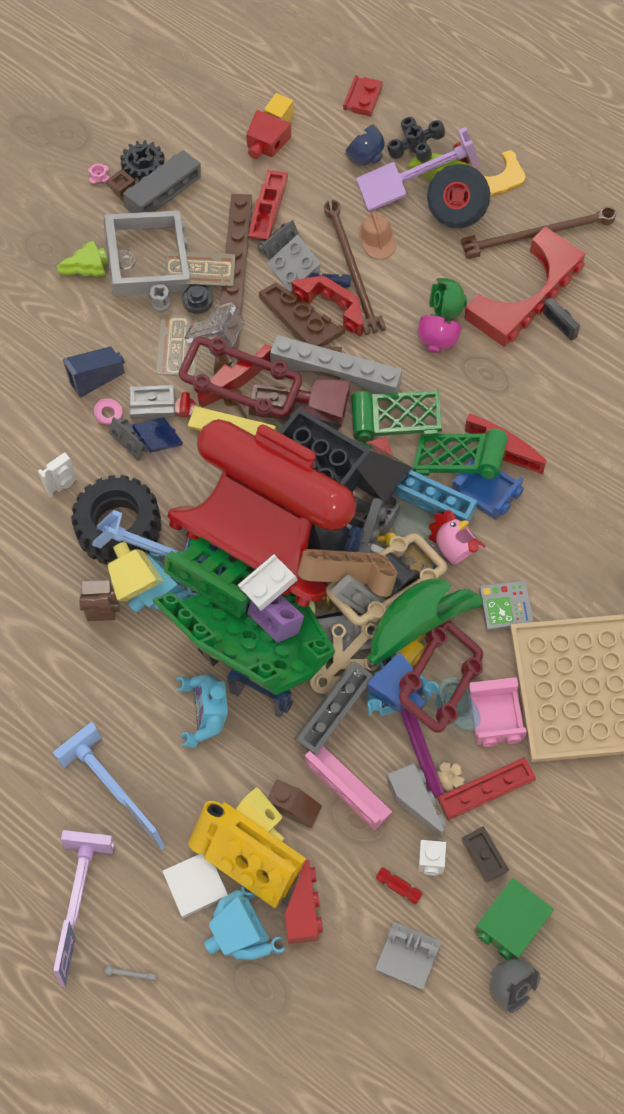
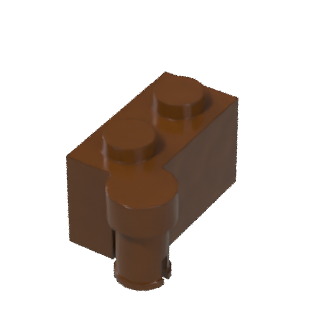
M110 580L81 581L79 604L80 610L84 611L87 621L115 620V612H119L120 604L114 589H112Z

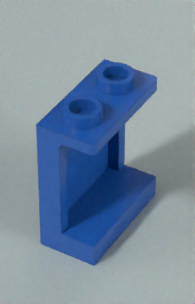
M471 458L467 465H473L474 459ZM501 470L499 476L492 479H486L479 473H459L453 481L452 489L477 500V508L497 520L501 514L505 515L508 512L513 498L518 499L522 494L524 479L519 476L515 480Z

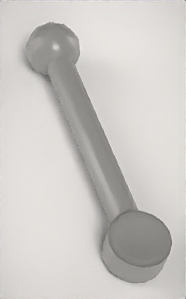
M111 965L106 966L104 969V973L108 976L118 974L150 981H156L157 978L155 974L114 969Z

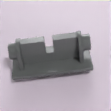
M294 220L283 223L267 241L259 242L257 248L261 253L266 252L268 260L274 257L297 234L299 235Z
M113 417L109 433L128 453L139 460L142 451L148 452L151 449L150 441L141 433L133 435L137 429L127 419L119 418L117 420Z

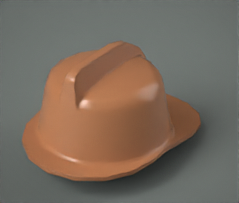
M371 212L370 216L360 225L359 236L366 254L375 259H385L394 253L396 240L389 221L384 216L375 215L374 212Z

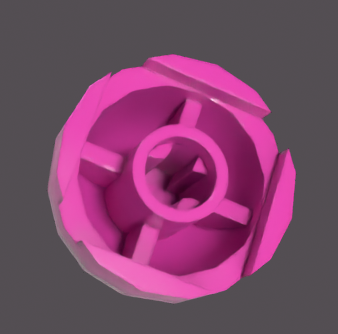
M423 315V318L420 317L418 323V338L422 344L427 346L428 351L440 353V350H448L456 344L461 333V325L453 321L449 325V323L444 321L445 318Z

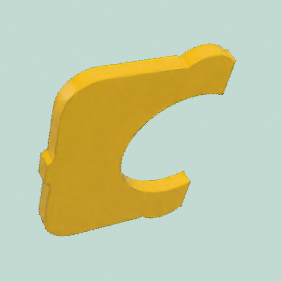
M511 150L501 153V157L506 162V168L501 174L492 177L484 176L490 187V196L507 192L509 189L521 186L525 182V173L516 160V154Z

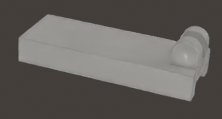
M349 574L331 590L335 597L362 614L366 613L371 602L379 601L382 603L385 601V598L374 594L370 588Z

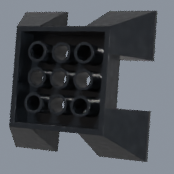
M305 404L298 407L279 433L312 450L316 455L312 468L345 485L352 493L358 487L374 498L381 499L386 503L412 470L411 466L381 448L353 440L338 431L341 427L340 424ZM313 524L309 536L308 549L344 551L347 539L350 538V529L345 526L341 530L331 531Z

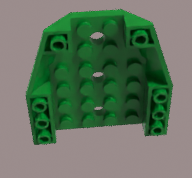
M248 566L249 573H252L256 570L253 567ZM241 577L234 585L238 586L244 579ZM173 592L153 598L152 601L202 651L275 695L311 680L335 654L334 647L310 606L305 607L295 602L297 595L290 592V595H281L304 618L299 634L278 643L247 614L250 606L248 602L245 614L239 619L200 594L181 601Z

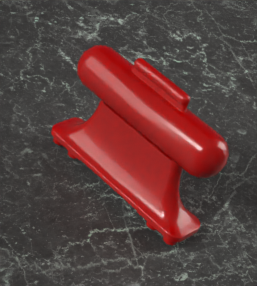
M217 419L203 426L198 435L197 448L200 456L207 463L221 470L222 474L215 489L203 503L196 507L185 505L170 509L167 515L170 519L169 526L175 530H182V527L187 529L186 536L189 539L197 540L204 538L254 569H257L275 554L297 578V581L282 594L290 595V592L297 595L295 602L305 607L309 606L310 601L321 602L322 597L327 596V584L320 581L304 580L298 576L297 572L304 550L308 549L309 536L313 524L322 529L336 531L341 530L350 523L355 515L357 505L354 494L345 485L312 468L316 458L312 450L267 425L262 424L258 426L256 434L253 435L229 421Z

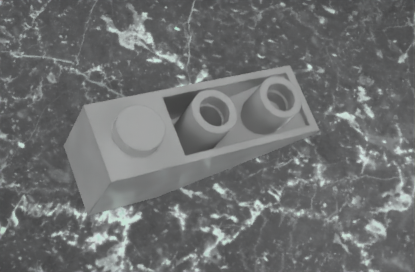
M411 764L387 774V783L396 803L439 838L443 837L446 823L442 814H437L434 808L436 801L432 792H427L424 786L426 779L422 770H417L415 764Z

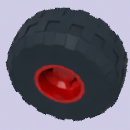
M455 164L444 167V169L434 175L428 186V207L433 216L440 223L448 227L465 228L474 225L485 215L490 205L491 192L487 180L480 171L469 165Z

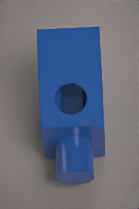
M399 652L367 683V692L395 711L400 712L404 708L399 701V692L401 691L399 687L400 679L406 673L412 672V666ZM423 681L421 687L409 695V699L421 709L427 703L418 694L423 688Z

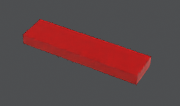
M523 757L438 796L437 800L449 821L534 782L536 777L526 758Z

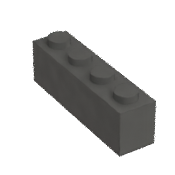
M182 150L177 155L172 156L169 161L158 166L151 174L143 177L133 187H129L123 193L124 207L131 213L156 211L201 178V163Z
M350 662L293 740L306 750L316 754L374 676L357 662Z

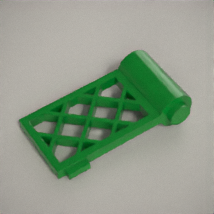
M439 390L371 394L367 391H360L351 396L353 437L360 442H368L375 436L424 433V436H436L438 432H442ZM435 397V403L430 408L421 403L425 398ZM403 399H409L413 402L408 409H405L399 403ZM378 401H388L392 405L384 411L378 406ZM417 406L425 411L419 419L411 413ZM395 407L403 412L397 420L389 415ZM431 415L437 420V425H426L423 421ZM407 416L415 421L411 427H405L401 424ZM384 418L393 423L389 428L379 429V423Z
M490 429L486 434H438L436 436H424V434H421L412 470L423 476H430V473H479L486 479L495 478L500 474L508 435L500 429ZM426 442L437 443L428 450L425 448ZM450 442L458 443L450 450L445 446ZM471 442H479V444L471 450L467 447V445ZM442 448L445 453L435 458L432 454ZM463 448L467 453L457 459L454 454ZM427 457H429L432 460V462H430L427 465H420V463ZM449 457L454 460L449 465L441 464V462ZM470 457L474 459L473 465L462 464Z

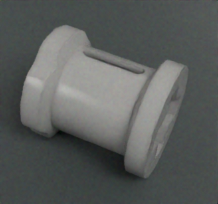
M156 284L150 289L152 307L158 312L168 310L171 305L168 297L169 290L163 284Z

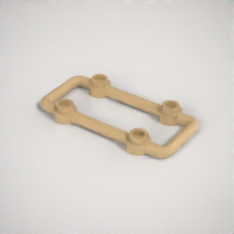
M411 533L405 537L395 536L391 538L388 547L377 554L385 556L393 552L397 557L405 554L408 545L414 542L435 563L437 568L434 570L430 568L423 569L418 580L384 602H371L366 613L362 616H358L348 604L334 596L331 590L339 582H330L327 585V596L354 625L363 626L370 621L378 623L386 609L404 591L423 580L438 578L446 572V562L419 534Z

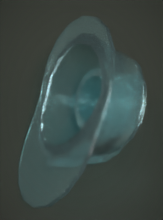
M448 677L441 682L439 695L436 694L435 697L437 710L449 702L460 682L459 679ZM466 689L456 708L458 719L454 721V724L463 730L471 731L479 726L481 718L476 704Z

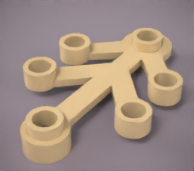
M370 621L360 626V634L344 651L342 637L346 633L345 627L338 623L331 626L330 633L333 637V647L335 649L333 663L327 669L325 664L310 680V686L315 692L320 694L327 693L340 677L334 675L340 669H346L350 662H357L360 666L370 671L378 668L379 664L369 668L366 658L350 659L368 639H373L377 623ZM372 625L374 632L368 634L367 628ZM338 626L341 627V634L335 635L334 629ZM322 677L326 679L324 686L318 684L319 679Z

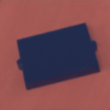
M165 417L132 425L133 430L139 437V441L144 443L150 453L182 446L183 444L176 434V429L171 427Z

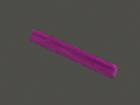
M405 708L401 710L403 722L420 768L425 776L427 787L432 792L434 798H437L444 794L442 784L418 720Z

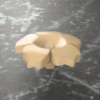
M446 762L439 765L441 771H438L437 774L442 787L446 791L454 790V787L457 788L464 784L465 779L458 776L462 774L461 765L455 763L452 766L451 763Z

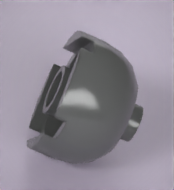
M511 959L504 963H498L491 972L490 993L493 1000L503 1010L513 1013L528 1002L530 997L526 995L531 988L536 991L541 979L540 973L529 963L520 959Z

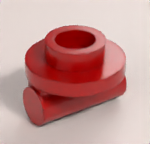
M182 392L181 398L175 402V412L180 417H190L196 403L190 398L189 392Z

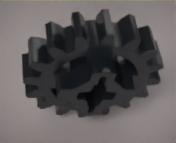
M146 140L143 141V144L136 141L135 146L128 144L129 150L123 149L124 155H120L122 170L133 179L138 177L139 181L155 171L158 166L165 163L164 153L161 152L160 146L155 147L154 142L148 145Z

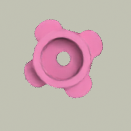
M94 164L88 170L91 174L89 181L92 184L106 183V180L109 179L107 175L109 168L106 165Z

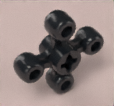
M406 117L401 122V128L406 139L403 141L399 139L391 140L387 145V149L392 158L398 159L404 155L406 149L410 148V151L415 153L416 158L420 162H427L432 157V151L427 144V140L430 138L434 140L443 138L446 133L444 124L440 120H435L429 124L428 129L423 131L422 127L417 125L413 117Z

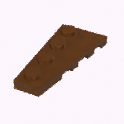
M274 283L259 292V298L301 342L320 347L345 334V327L340 324L337 326L325 314L320 315L314 311L313 306L308 303H302L297 299L298 296L278 283Z

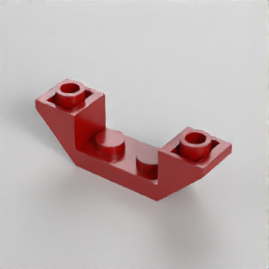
M325 276L295 279L292 281V293L298 296L297 299L299 301L310 304L320 294L325 300L332 301L341 310L346 311L343 314V327L350 333H355L359 337L362 336L363 319L358 296Z

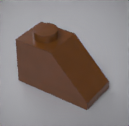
M276 779L267 798L282 816L309 828L313 827L322 808L321 804L299 788Z

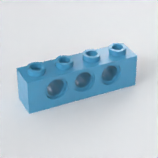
M412 470L394 492L401 500L434 515L437 513L444 514L446 510H451L457 520L469 521V523L477 508V500Z

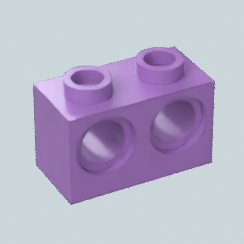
M279 595L262 611L251 601L247 613L277 643L299 634L304 618L282 595Z

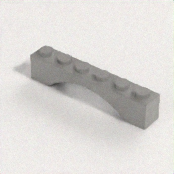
M277 335L270 352L272 363L278 360L284 361L288 365V369L295 372L317 371L332 374L356 383L372 394L398 393L401 385L402 369Z

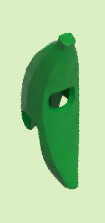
M443 578L427 579L411 586L398 596L384 612L376 627L371 645V653L366 659L371 664L377 666L382 660L392 656L435 627L469 610L481 608L483 598L478 593L465 588L445 595L450 590L451 584Z

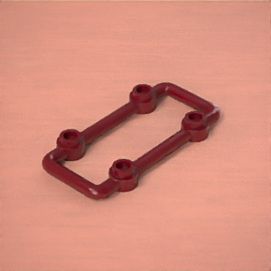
M202 336L196 337L192 341L178 373L179 378L183 382L193 385L195 392L205 394L209 391L251 407L259 417L272 415L277 418H285L288 416L303 381L301 375L288 369V365L284 361L278 360L272 363L227 346L226 341L221 337H215L212 340ZM202 345L209 348L210 353L216 357L226 354L268 370L276 380L284 378L294 380L283 408L273 407L272 402L267 398L255 400L215 385L204 374L195 377L187 374L199 346Z
M447 621L427 633V646L412 672L406 673L399 683L401 689L399 701L402 706L435 733L443 732L447 725L458 719L456 708L472 678L477 677L483 671L481 664L483 651L481 647L451 621ZM447 630L473 652L474 656L462 664L461 672L463 676L449 702L437 710L436 720L438 722H436L409 699V695L421 687L422 681L420 676L435 649L447 642Z

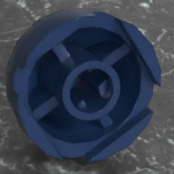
M374 124L364 129L366 134L358 135L345 150V155L357 165L365 166L371 162L376 164L383 157L381 152L384 149L385 141L382 133Z

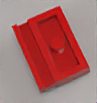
M355 75L343 104V110L350 109L354 113L371 117L382 90L383 81L367 77L362 79Z

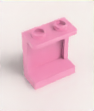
M517 677L469 683L468 697L477 745L492 747L499 742L517 744L525 739L527 732L526 728L523 727L517 694Z

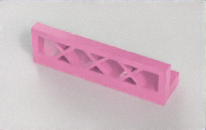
M323 745L316 754L309 751L305 755V765L374 831L392 814V811Z

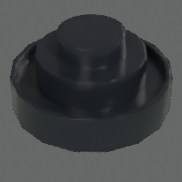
M201 284L188 286L182 293L183 306L188 312L194 314L207 312L213 304L211 289Z

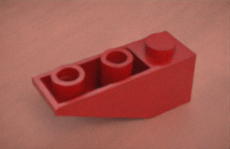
M306 860L285 912L288 944L319 941L318 933L323 932L321 917H316L315 908L320 907L318 892H313L312 883L317 882L315 867H310L309 860Z

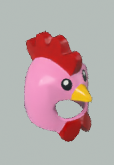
M446 510L444 514H435L434 519L436 522L429 525V529L432 532L429 540L437 543L442 555L452 565L458 564L472 553L477 552L478 547L481 549L485 548V544L476 539L467 527L469 521L457 520L451 510Z

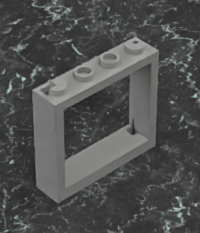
M180 211L104 214V230L113 296L150 294V289L156 284L167 286L169 293L183 292L189 286V284H181L190 282L189 274L192 272L188 270V255H186L185 250L188 248L187 236H183L185 220L180 218ZM174 227L182 274L121 278L115 230Z

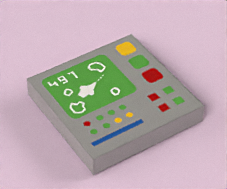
M526 581L480 586L479 591L480 596L483 598L482 608L487 632L510 629L511 624L534 622Z

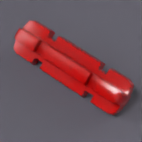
M382 867L377 873V881L383 885L386 883L388 888L402 897H408L407 900L413 904H417L421 899L422 891L416 887L412 888L411 884L397 875H391V872L386 868Z

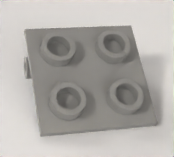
M298 234L267 262L290 292L292 291L293 280L307 278L311 273L320 274L321 272L319 267L321 262Z
M394 922L375 970L423 990L441 941Z

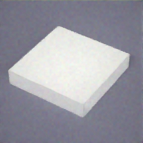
M205 854L196 855L163 870L182 919L219 902L220 899L228 895L216 867L204 859Z

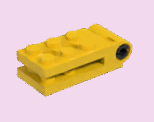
M208 801L204 804L188 841L189 847L194 852L205 854V860L273 908H276L282 898H285L290 893L306 861L304 856L226 802L221 804L216 801Z

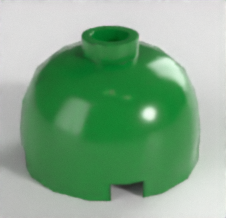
M437 278L438 283L432 285L429 306L430 308L434 307L435 314H431V316L445 318L444 321H451L457 318L463 308L466 307L467 296L464 294L462 286L455 280Z

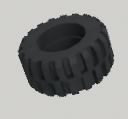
M110 475L105 480H102L101 477L95 480L96 483L94 485L88 484L84 488L85 492H80L77 496L78 503L75 502L72 507V525L80 547L93 560L98 558L99 563L106 565L107 562L118 559L113 547L124 541L121 540L119 542L111 539L102 548L92 545L93 541L103 533V531L96 527L99 518L106 511L113 508H128L138 514L135 523L125 531L156 543L158 542L162 523L157 500L146 484L141 485L140 480L136 478L129 480V477L121 475L120 478ZM127 543L130 552L137 549L150 553L148 550Z

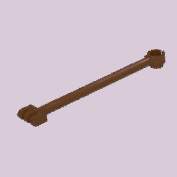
M328 200L324 205V213L333 222L366 319L363 320V332L365 336L370 335L368 327H371L373 334L378 333L377 325H379L381 331H385L386 326L382 315L374 316L339 217L341 205L338 201L332 200V210L334 211H330Z
M605 206L593 215L477 241L475 235L464 237L461 239V244L463 245L464 252H466V258L472 259L480 257V249L535 237L544 227L557 232L595 222L610 225L615 221L616 212L613 207Z

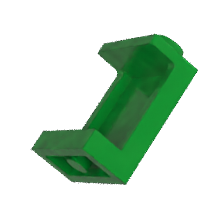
M512 878L476 925L475 931L478 933L477 937L487 945L491 943L498 948V954L504 959H519L537 932L551 916L554 908Z

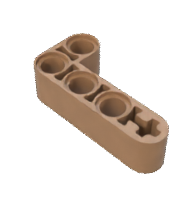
M314 549L304 550L297 572L298 576L304 580L320 582H340L349 574L362 584H367L374 594L382 597L391 596L398 574L390 560L381 554Z

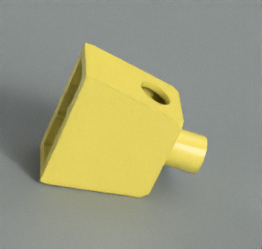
M126 542L119 543L113 547L118 559L109 563L108 569L118 601L127 602L164 582L145 552L137 549L130 552Z
M256 787L242 800L236 810L283 842L285 838L275 829L282 820V815L261 790Z

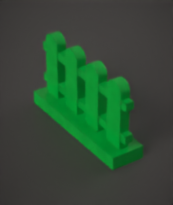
M204 538L190 540L189 547L182 553L180 551L176 553L171 551L166 555L164 573L239 619L245 614L247 602L250 603L251 600L234 583L241 577L245 579L251 574L248 572V564L241 560H236L234 563L229 561V553L221 548L214 552L210 549L211 542ZM203 555L208 557L201 564L196 562ZM222 566L227 568L221 575L215 573Z

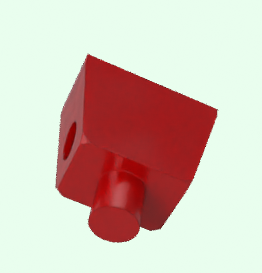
M256 110L246 135L247 147L250 148L248 151L250 157L258 159L261 154L269 157L274 156L291 138V123Z

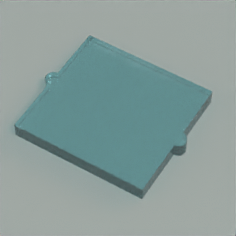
M406 502L400 506L399 514L393 522L396 536L405 537L408 534L416 533L425 538L432 534L429 529L431 520L427 511Z

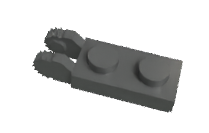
M375 498L372 501L363 528L364 534L362 539L359 540L361 543L358 552L373 553L371 546L373 542L376 543L380 530L377 528L379 522L384 521L387 512L385 503L381 499Z

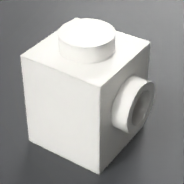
M421 840L418 872H424L425 875L430 876L443 874L446 842Z

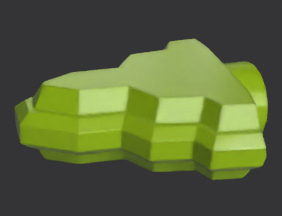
M90 241L83 244V248L76 250L72 257L64 259L56 267L58 273L63 275L79 273L82 276L93 275L94 277L105 276L104 265L108 264L104 248L98 249L95 242Z

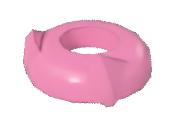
M101 399L95 405L94 415L99 424L111 425L113 417L106 418L102 415V411L105 409L112 410L114 412L113 417L117 420L122 416L121 405L113 399Z

